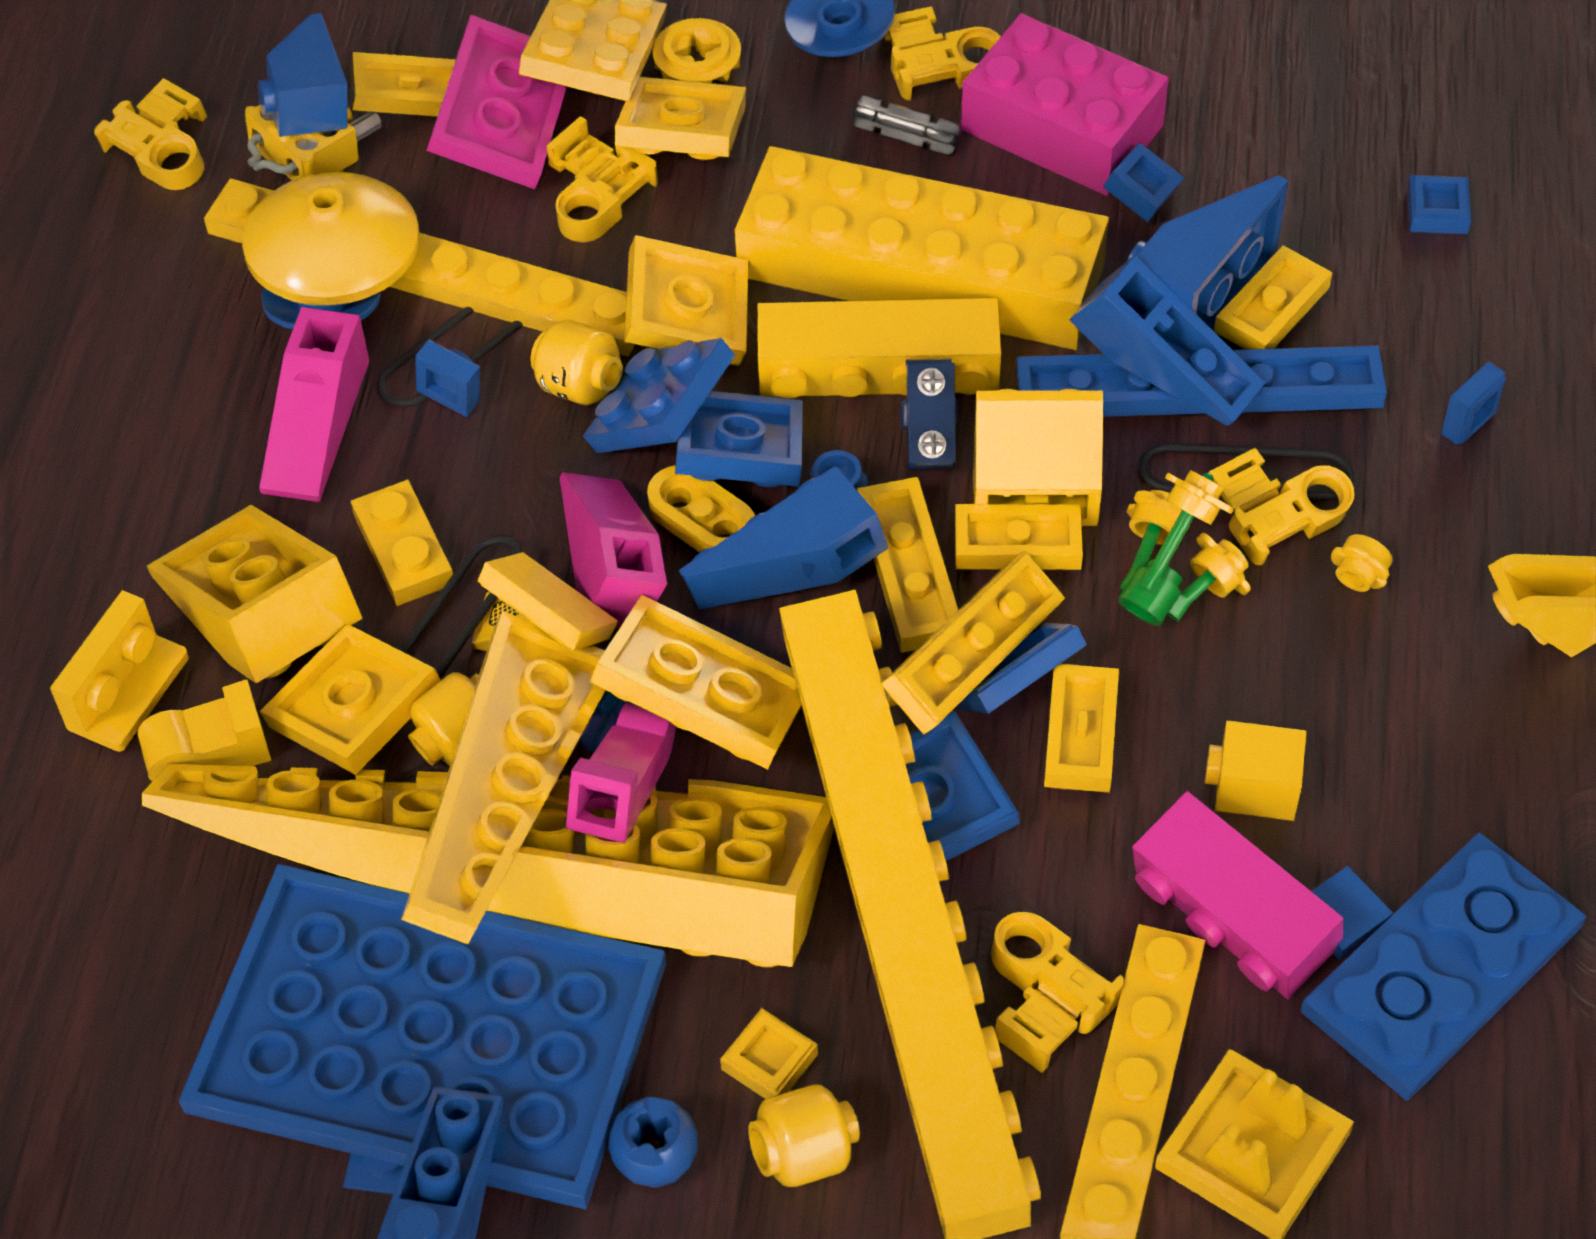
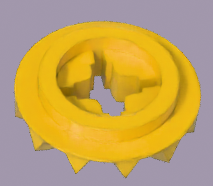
M691 18L678 21L666 27L657 36L653 44L654 68L661 70L664 79L711 84L712 80L728 82L731 70L740 68L741 45L737 35L728 26L715 20ZM691 46H695L696 51L700 52V55L705 57V60L694 61V58L690 56Z

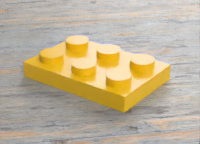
M550 0L521 55L519 75L629 102L653 49L654 41L664 24L667 4L654 0Z
M644 595L640 596L597 662L590 680L591 683L611 692L617 698L640 706L670 721L676 727L690 731L729 750L735 756L749 760L767 770L802 707L792 668Z

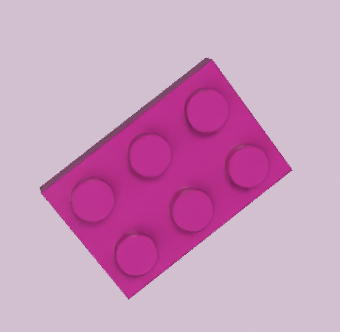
M470 15L426 151L532 189L536 188L547 156L546 146L551 142L567 86L519 75L521 55L531 36Z

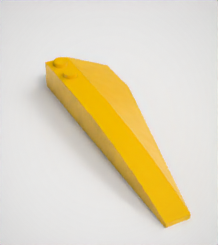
M168 764L142 793V806L276 856L370 885L410 893L448 772L418 771L416 783L385 782V770L361 769L356 774V780L343 781L319 780L318 768L291 767L289 771L273 774L269 778H258V771L255 766ZM562 776V779H557L486 910L592 935L681 949L686 954L692 956H709L713 954L748 960L750 963L761 967L777 965L792 967L808 931L834 831L827 798L715 780L688 779V794L656 791L655 785L625 843L566 829L571 776ZM599 808L589 811L590 814L596 817L616 818V811L611 809Z

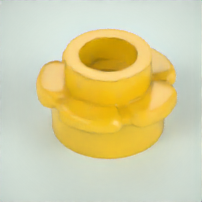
M1354 534L1347 538L1342 548L1335 547L1331 553L1333 564L1339 565L1335 574L1339 581L1348 588L1365 592L1370 587L1380 589L1386 585V579L1389 577L1388 569L1392 564L1393 558L1389 550L1377 540L1365 535Z

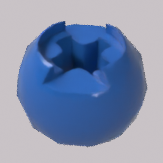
M649 1096L630 1102L616 1116L609 1132L608 1150L615 1167L632 1183L658 1188L675 1183L690 1169L698 1151V1132L689 1113L676 1102L670 1099ZM652 1134L658 1141L665 1139L666 1145L655 1150L649 1143L642 1145L641 1139Z

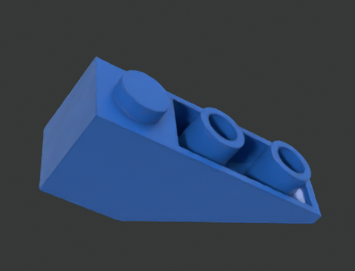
M835 465L819 477L812 478L803 483L795 493L767 512L752 517L743 528L716 546L701 551L692 562L681 568L679 572L694 604L700 610L838 583L889 547L877 513Z
M433 1086L377 1239L476 1238L503 1107L502 1096Z

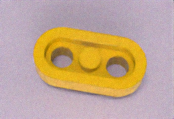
M675 466L667 467L656 473L648 485L649 511L653 519L699 553L707 548L716 546L726 539L719 536L734 534L755 516L752 509L746 503L714 481H703L690 475L675 474ZM679 502L688 504L684 507L679 508L672 506L673 504Z

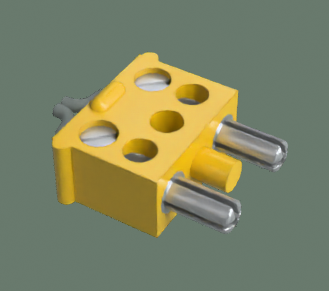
M260 105L257 107L248 106L245 109L249 139L248 149L253 156L247 162L255 171L267 168L276 173L285 174L292 181L317 173L340 172L359 161L357 141L380 129L382 126L381 119L375 112H368L348 123L353 119V115L347 106V129L279 137L272 114L263 115ZM261 155L265 157L267 160H260Z

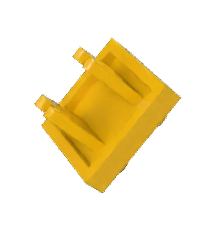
M1229 1049L1157 1155L1155 1169L1268 1238L1283 1239L1349 1137L1354 1121L1306 1094L1297 1085L1289 1084L1277 1077L1273 1071L1264 1069Z

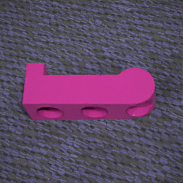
M626 702L620 711L616 725L611 727L589 760L580 758L571 771L566 829L625 843L667 765L674 743L676 726L640 706ZM599 808L611 809L616 811V818L596 817L590 814L589 811Z

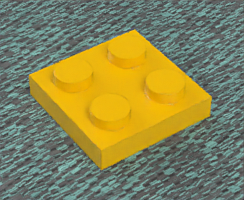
M640 77L629 102L625 101L616 122L615 146L630 147L642 154H656L662 151L688 153L691 157L700 160H711L719 156L729 157L746 108V87Z
M635 235L629 249L624 342L662 349L678 346L686 341H693L695 343L722 338L735 354L730 364L739 366L746 353L748 260Z
M346 624L260 710V713L269 728L356 775L411 719L410 710L412 704L441 680L435 668Z

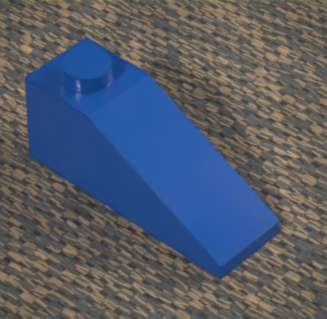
M1136 255L1103 280L1069 319L1113 363L1227 426L1238 418L1266 383Z

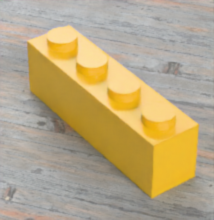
M998 298L758 303V373L760 396L782 398L835 395L855 397L858 395L901 394L906 396V360L952 359V363H954L955 393L970 395L976 394V391L999 390L1001 344Z

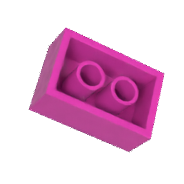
M1021 13L963 81L962 131L1105 196H1109L1110 192L1103 188V185L1111 173L1139 142L1147 147L1163 127L1169 77Z

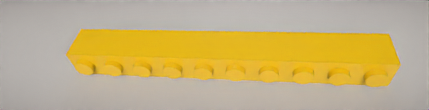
M856 590L781 607L779 611L784 642L945 1239H983L1030 1227V1202L1041 1199L1036 1172L1030 1156L1021 1159L1017 1158L1011 1137L1012 1134L1022 1132L1017 1106L1011 1090L999 1093L992 1069L1003 1067L998 1040L992 1025L980 1028L974 1005L984 1003L979 974L974 962L962 965L956 944L966 941L962 915L956 900L944 902L939 882L949 880L945 856L939 840L927 842L922 822L932 820L927 793L922 781L910 782L905 765L915 762L910 734L906 723L894 726L889 707L898 704L881 685L892 672L889 666L880 669L877 667L873 651L883 649L875 613L871 611L862 614Z

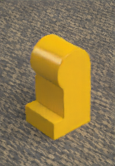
M247 679L222 687L224 698L183 711H162L142 722L138 728V738L148 777L152 782L168 764L255 766L272 761Z

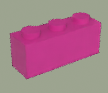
M1188 791L1132 846L1135 871L1137 873L1135 880L1142 890L1159 904L1164 905L1168 900L1188 916L1185 921L1198 938L1205 939V943L1213 948L1221 943L1239 958L1237 965L1241 972L1254 985L1264 991H1268L1273 987L1289 1000L1336 951L1337 945L1343 940L1344 918Z

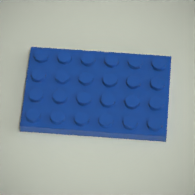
M277 864L180 1096L179 1103L183 1112L404 1166L433 1086L502 1096L503 1107L486 1186L586 1210L609 1142V1132L618 1114L666 966L665 951L490 911L485 912L469 944L401 920L410 893Z

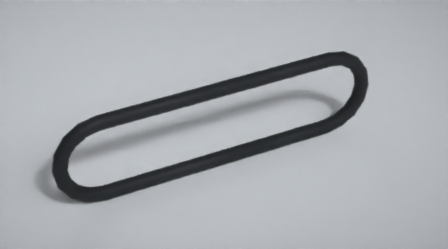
M465 307L389 364L379 374L376 382L377 394L380 398L391 406L403 408L415 406L429 398L421 393L412 398H394L385 389L386 379L391 373L417 355L428 340L434 342L473 313L474 310L470 307ZM514 321L468 357L475 363L521 328L523 324L520 321Z
M1164 443L1147 449L1141 456L1138 466L1140 476L1148 486L1168 493L1171 492L1175 484L1161 483L1155 480L1148 471V464L1152 457L1164 452L1242 455L1256 448L1261 456L1331 460L1341 467L1352 483L1354 478L1352 467L1344 457L1335 452L1320 449ZM1307 490L1309 500H1331L1338 498L1334 490Z
M496 535L477 543L468 552L399 650L406 654L410 652L476 557L483 550L490 546L501 544L511 547L514 555L522 552L518 541L510 536ZM491 592L436 668L440 679L498 598Z

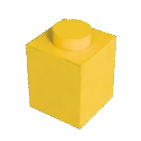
M1226 720L1222 746L1209 745L1205 784L1217 785L1215 811L1294 821L1302 788L1306 730Z

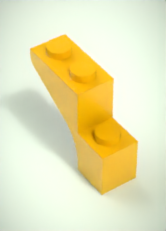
M1511 554L1500 558L1488 566L1498 588L1492 594L1493 600L1499 612L1509 624L1513 626L1518 623L1531 632L1540 644L1546 645L1550 643L1570 657L1577 655L1596 643L1595 556Z

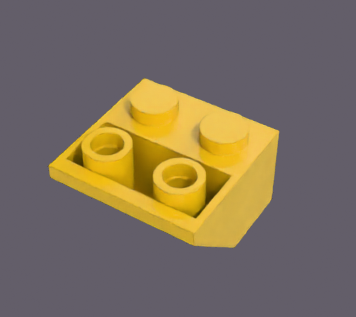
M1014 389L976 391L973 454L974 504H1080L1081 526H1098L1102 492L1103 391H1080L1077 389H1063L1060 391H1017Z

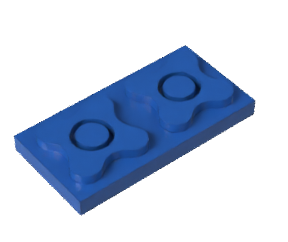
M1478 832L1303 1000L1300 1012L1408 1102L1583 927L1587 916Z

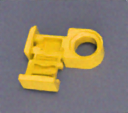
M932 6L895 14L893 23L884 35L885 40L891 39L893 45L891 71L901 97L905 100H911L912 87L949 78H955L958 88L962 89L963 81L979 64L969 61L964 56V52L973 47H982L990 50L1001 36L990 28L978 26L946 33L944 40L942 33L935 34L933 24L936 23V16Z
M164 78L136 106L139 112L138 115L131 101H122L112 110L115 118L111 122L103 120L95 128L94 133L104 153L113 145L134 156L143 176L166 189L182 190L195 184L203 174L204 161L192 137L179 130L177 122L181 118L187 120L188 116L203 122L208 116L199 98ZM174 153L190 155L188 161L180 168L167 170L161 167L163 161Z
M581 116L546 146L549 166L560 173L567 169L575 174V181L564 189L556 200L559 230L566 238L572 241L589 242L598 239L622 218V203L644 184L649 183L654 187L658 185L657 168L654 159L645 154L638 153L630 147L615 146V156L614 149L588 134L587 120ZM580 206H589L598 211L595 216L587 220H576L568 216L571 210Z
M1256 448L1209 471L1214 477L1213 482L1224 488L1221 493L1223 499L1229 506L1234 508V514L1229 522V529L1250 561L1256 565L1264 564L1270 553L1269 547L1301 530L1304 531L1310 540L1338 525L1345 517L1354 500V487L1349 477L1335 467L1316 466L1286 481L1279 493L1280 482L1278 479L1270 482L1260 467L1264 464L1265 460ZM1318 484L1330 487L1338 496L1339 506L1333 510L1316 508L1307 497V489ZM1249 531H1252L1254 534L1251 538L1248 535Z
M1016 912L1007 915L998 923L991 949V960L1001 975L1024 991L1023 998L1027 1001L1017 1011L1008 1007L997 1018L994 1031L999 1042L1040 1073H1043L1049 1066L1051 1054L1077 1029L1078 1022L1076 1019L1081 1016L1078 1032L1088 1034L1118 1005L1124 979L1119 975L1112 983L1068 952L1071 942L1070 937L1039 915L1029 912ZM1014 936L1030 937L1040 945L1042 952L1033 958H1019L1008 951L1005 942Z

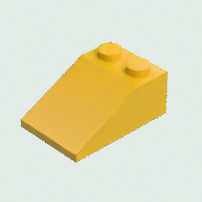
M253 505L244 508L147 565L152 578L222 658L256 684L263 679L273 678L284 673L290 667L292 661L315 647L325 646L346 624L353 625L363 619L337 556Z

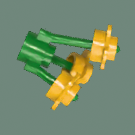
M1190 470L1183 481L1167 472L1165 479L1175 484L1170 493L1161 490L1137 491L1134 496L1136 504H1129L1127 514L1131 517L1129 527L1136 535L1143 539L1131 570L1119 587L1122 593L1118 597V602L1127 611L1146 623L1159 627L1167 615L1179 622L1189 605L1206 589L1222 598L1226 597L1233 589L1242 595H1246L1251 590L1243 574L1248 568V562L1242 552L1225 539L1216 544L1205 533H1201L1196 538L1202 550L1190 560V566L1197 579L1182 593L1178 588L1183 580L1182 577L1168 566L1194 517L1212 525L1220 509L1230 514L1234 511L1233 507L1218 500L1224 488L1213 482L1214 477L1210 473H1204L1201 476ZM1155 545H1162L1155 559L1150 560Z

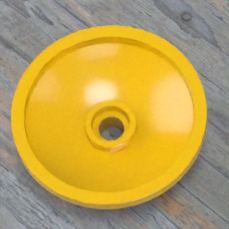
M324 172L295 179L265 197L251 212L246 221L242 236V246L249 271L264 288L277 296L293 302L328 306L359 301L391 286L413 263L419 248L420 238L418 221L413 207L396 189L377 179L360 174Z

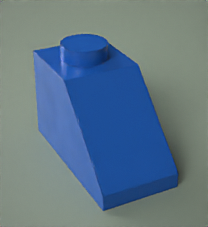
M310 14L266 56L267 80L258 81V95L263 115L272 114L279 137L347 129V81L322 14Z

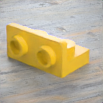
M122 590L57 677L50 690L68 731L120 752L129 744L142 722L146 720L186 664L189 656L184 646L156 635L143 598Z

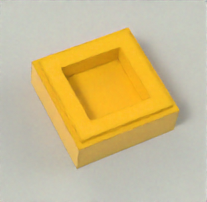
M761 1008L721 1057V1070L767 1099L787 1093L792 1089L818 1056V1044Z

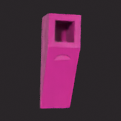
M301 307L283 356L259 487L261 494L320 502L370 362L360 315Z
M562 472L560 485L576 591L618 620L615 628H620L641 595L657 602L667 585L659 534L620 480Z

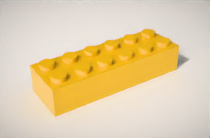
M769 146L735 228L736 258L748 260V279L847 301L998 298L1000 334L1077 350L1082 332L1069 319L1098 286L1105 264L1109 217Z

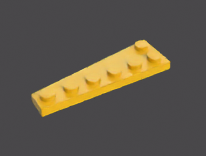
M504 611L501 612L489 642L401 920L469 944L605 692V689L590 682L597 662L605 650L591 645L571 652L532 622Z

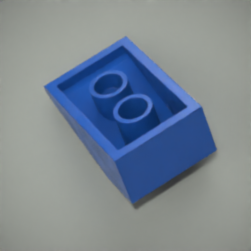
M1278 175L1168 221L1158 229L1147 243L1140 241L1130 253L1128 260L1136 255L1214 331L1216 316L1277 252L1289 180Z

